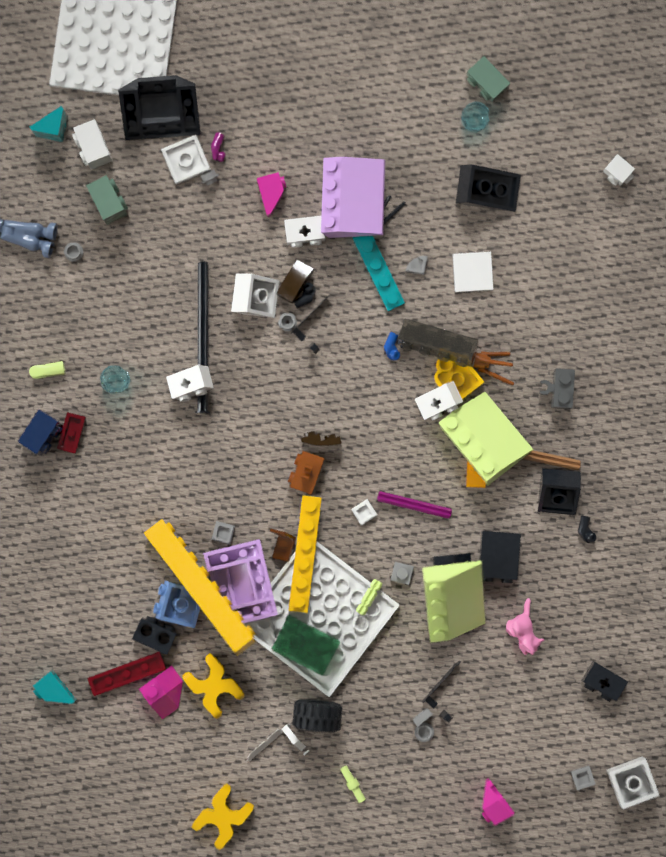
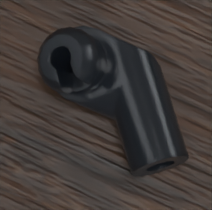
M306 283L303 287L302 296L294 301L297 309L313 301L316 289L312 283Z
M581 515L578 534L585 542L593 543L596 541L597 536L588 527L590 517Z

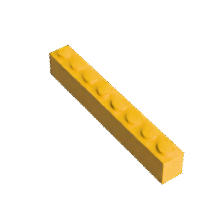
M161 519L144 532L145 536L237 656L256 642L253 638L256 634L249 625L247 627L243 625L242 621L244 619L238 611L233 612L230 608L233 604L226 595L224 597L220 595L219 591L221 589L217 583L209 581L207 570L203 566L199 568L196 564L198 561L197 557L192 551L189 553L186 551V543L181 537L176 538L173 534L176 530L170 522L166 524Z

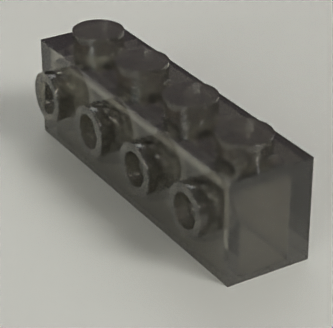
M405 318L398 337V346L407 351H419L424 356H436L441 361H453L461 367H472L478 349V339Z

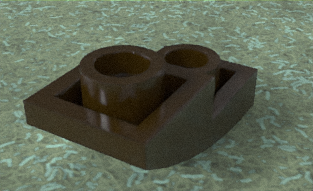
M297 260L280 285L277 296L293 304L302 293L303 285L314 273L313 268Z
M315 431L304 433V437L301 438L302 443L313 446H335L342 444L340 436L336 437L335 434L324 436L325 440L321 441L320 434H315Z

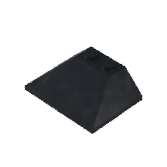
M177 75L137 78L118 89L125 141L201 135L195 83Z

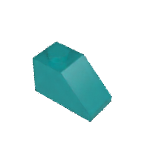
M53 670L33 685L35 688L33 692L40 700L43 698L44 701L70 704L77 700Z

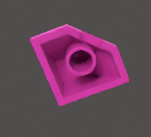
M170 666L139 690L149 705L164 719L179 708L183 680L174 667Z
M487 778L484 786L482 801L484 812L482 815L488 823L492 821L496 825L515 813L490 779Z

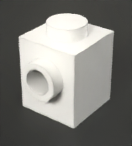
M617 154L603 172L609 176L607 179L612 184H619L621 186L623 182L628 184L634 177L632 172L635 168Z

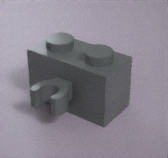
M556 368L554 369L553 384L547 380L540 381V384L547 385V390L539 391V394L547 395L552 392L551 408H573L575 370Z

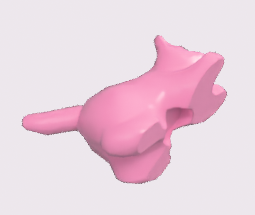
M530 598L526 599L524 603L523 614L508 620L506 624L507 633L518 638L519 648L524 655L528 653L534 655L540 644L544 641V639L537 638L533 633L532 622L529 617Z

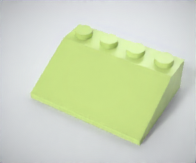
M486 392L454 410L439 422L440 428L488 486L533 451L532 447Z
M481 561L423 568L430 642L451 640L485 624Z

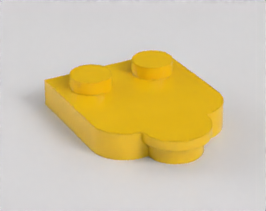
M442 356L436 362L438 370L434 376L436 385L440 387L454 381L462 400L484 384L483 379L464 357L457 356L452 359L450 356Z

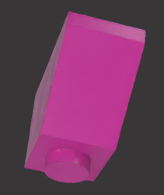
M279 172L257 178L267 217L272 216L284 194L283 188L287 187L284 176L280 177Z

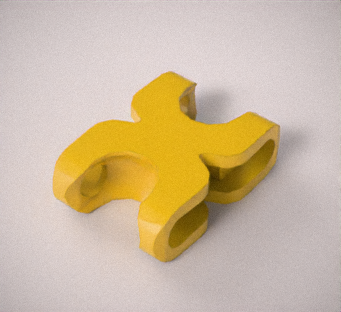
M209 653L206 655L205 660L211 671L210 676L206 680H198L190 672H186L182 676L193 693H205L203 698L204 707L214 718L219 719L222 716V710L217 705L219 694L229 692L238 700H242L245 694L234 679H222L225 672L224 667L213 654Z
M227 783L213 797L212 806L214 809H204L191 827L195 831H199L206 824L212 823L216 825L220 835L215 841L214 846L218 850L222 849L232 837L234 831L232 824L241 825L254 808V805L248 802L240 810L229 809L226 805V798L231 791V786Z

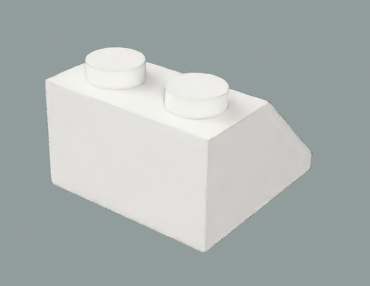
M236 274L231 312L275 318L279 280L255 274Z

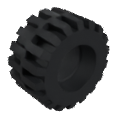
M297 700L294 702L292 726L297 729L313 732H337L341 729L343 706L335 702L323 700Z

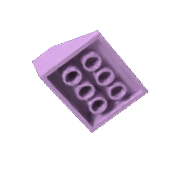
M354 157L323 159L322 234L328 238L383 235L384 159Z

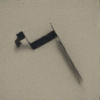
M323 301L298 326H300L323 303ZM297 327L290 333H294L301 341L306 338ZM311 343L308 346L315 354L320 350L315 343Z
M461 661L455 663L423 699V703L426 701L433 709L437 706L438 703L429 695L440 686ZM445 710L440 713L442 718L448 723L453 719Z

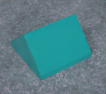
M60 106L31 125L30 129L36 137L63 142L68 115L63 107Z

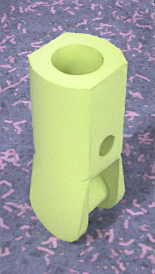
M64 362L32 366L29 373L35 379L64 375Z

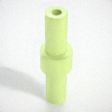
M347 765L342 767L340 770L347 781L346 785L349 790L353 791L358 802L361 803L365 800V797L359 788V782L352 776Z

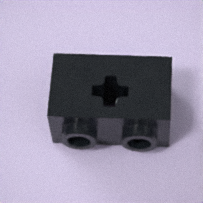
M592 661L581 680L585 683L583 687L592 692L595 689L602 693L600 697L608 702H611L612 699L617 702L628 683L625 679ZM605 678H607V687L602 686L601 688V683H599L600 679L605 680Z

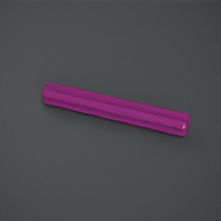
M382 491L378 493L377 501L447 519L452 514V509Z

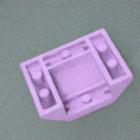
M260 539L203 553L211 582L215 581L221 589L219 591L222 597L226 595L233 604L230 606L233 612L238 611L244 619L242 623L278 615Z

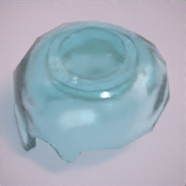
M474 101L469 103L461 113L462 126L469 132L477 133L484 130L490 121L488 107L482 102ZM472 116L477 117V119H478V124H477V122L474 120V118H473Z
M118 365L105 368L99 378L101 387L110 394L122 393L128 388L131 381L129 372Z

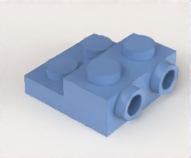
M165 580L164 584H161L158 594L161 595L159 603L156 602L154 605L153 613L156 614L155 618L195 628L200 611L199 605L182 584Z

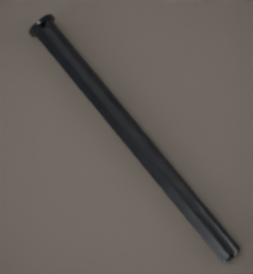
M206 261L198 262V365L208 366V262ZM208 391L207 394L198 396V411H195V414H210V411H208Z

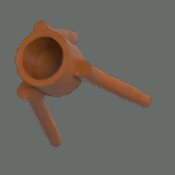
M476 352L473 367L478 368L477 372L485 373L509 385H514V382L485 369L489 368L490 364L512 367L513 363L492 360L491 357H488L510 356V352Z

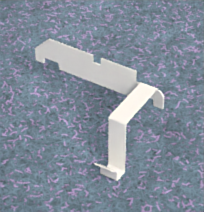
M287 724L281 730H276L267 738L266 742L264 741L252 751L247 761L250 762L253 757L258 755L283 732L300 751L306 748V746L290 730L289 727L291 725Z

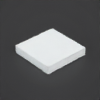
M196 135L161 149L176 185L211 170Z
M491 252L453 254L455 292L493 290Z

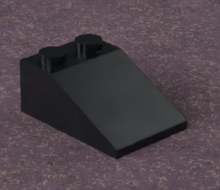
M473 164L461 165L455 203L516 212L521 174Z

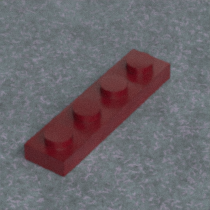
M156 652L87 679L93 696L161 672L167 668L161 652Z

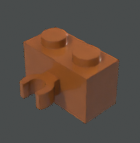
M302 451V454L298 453L294 463L297 465L296 471H291L288 483H291L290 487L312 495L325 458Z

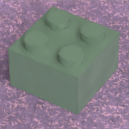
M106 175L86 185L107 225L127 215L125 210L128 207L122 195L118 197L117 193L120 191L113 178L109 180Z

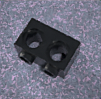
M150 616L142 617L132 640L168 655L178 634L174 632L175 628L168 624L161 626L157 624L158 620ZM144 625H149L152 628L151 635L146 636L142 633ZM161 633L169 635L170 640L167 644L160 642L159 636Z

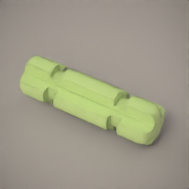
M376 579L372 581L371 587L368 588L361 600L362 603L356 609L361 615L367 613L368 606H371L377 591L382 587V583Z

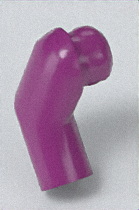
M216 133L211 144L212 158L219 162H223L225 159V152L220 151L224 139L222 133Z

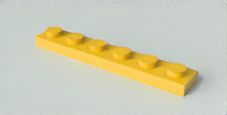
M302 495L288 611L308 613L321 497Z

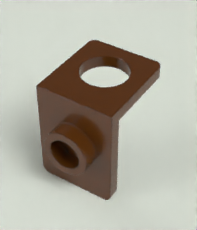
M270 529V532L278 535L272 558L289 562L296 537L283 531Z

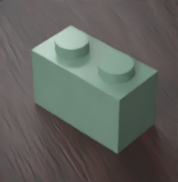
M485 56L472 66L466 74L468 76L467 81L473 87L477 86L481 90V96L487 101L490 99L493 102L510 85V82Z

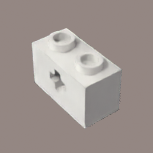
M322 216L284 220L287 245L297 248L302 247L303 243L309 242L310 245L322 244V241H325V235L321 233ZM303 228H307V231H311L307 234L306 237H304L302 233L299 234V232L303 231Z
M197 365L167 377L172 399L180 400V402L189 401L191 396L205 395L208 390L213 389L208 366Z
M454 381L446 383L415 399L424 420L431 418L432 421L443 416L441 412L445 410L449 413L458 409L457 405L463 402Z

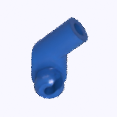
M390 332L384 344V351L387 357L394 361L400 358V352L395 346L399 335Z

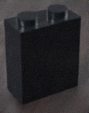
M481 531L479 561H481L483 581L493 582L494 578L501 579V583H513V580H518L521 534Z

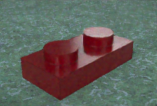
M67 412L57 449L74 454L77 453L86 417Z

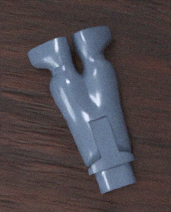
M0 220V239L31 251L41 250L45 258L51 257L53 248H50V246L54 247V242L43 241L39 237L55 241L58 231L57 223L52 222L45 228L40 223Z

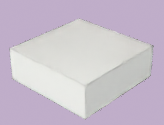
M368 499L351 509L361 525L377 516Z

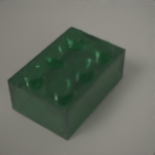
M289 614L271 650L323 676L341 640Z

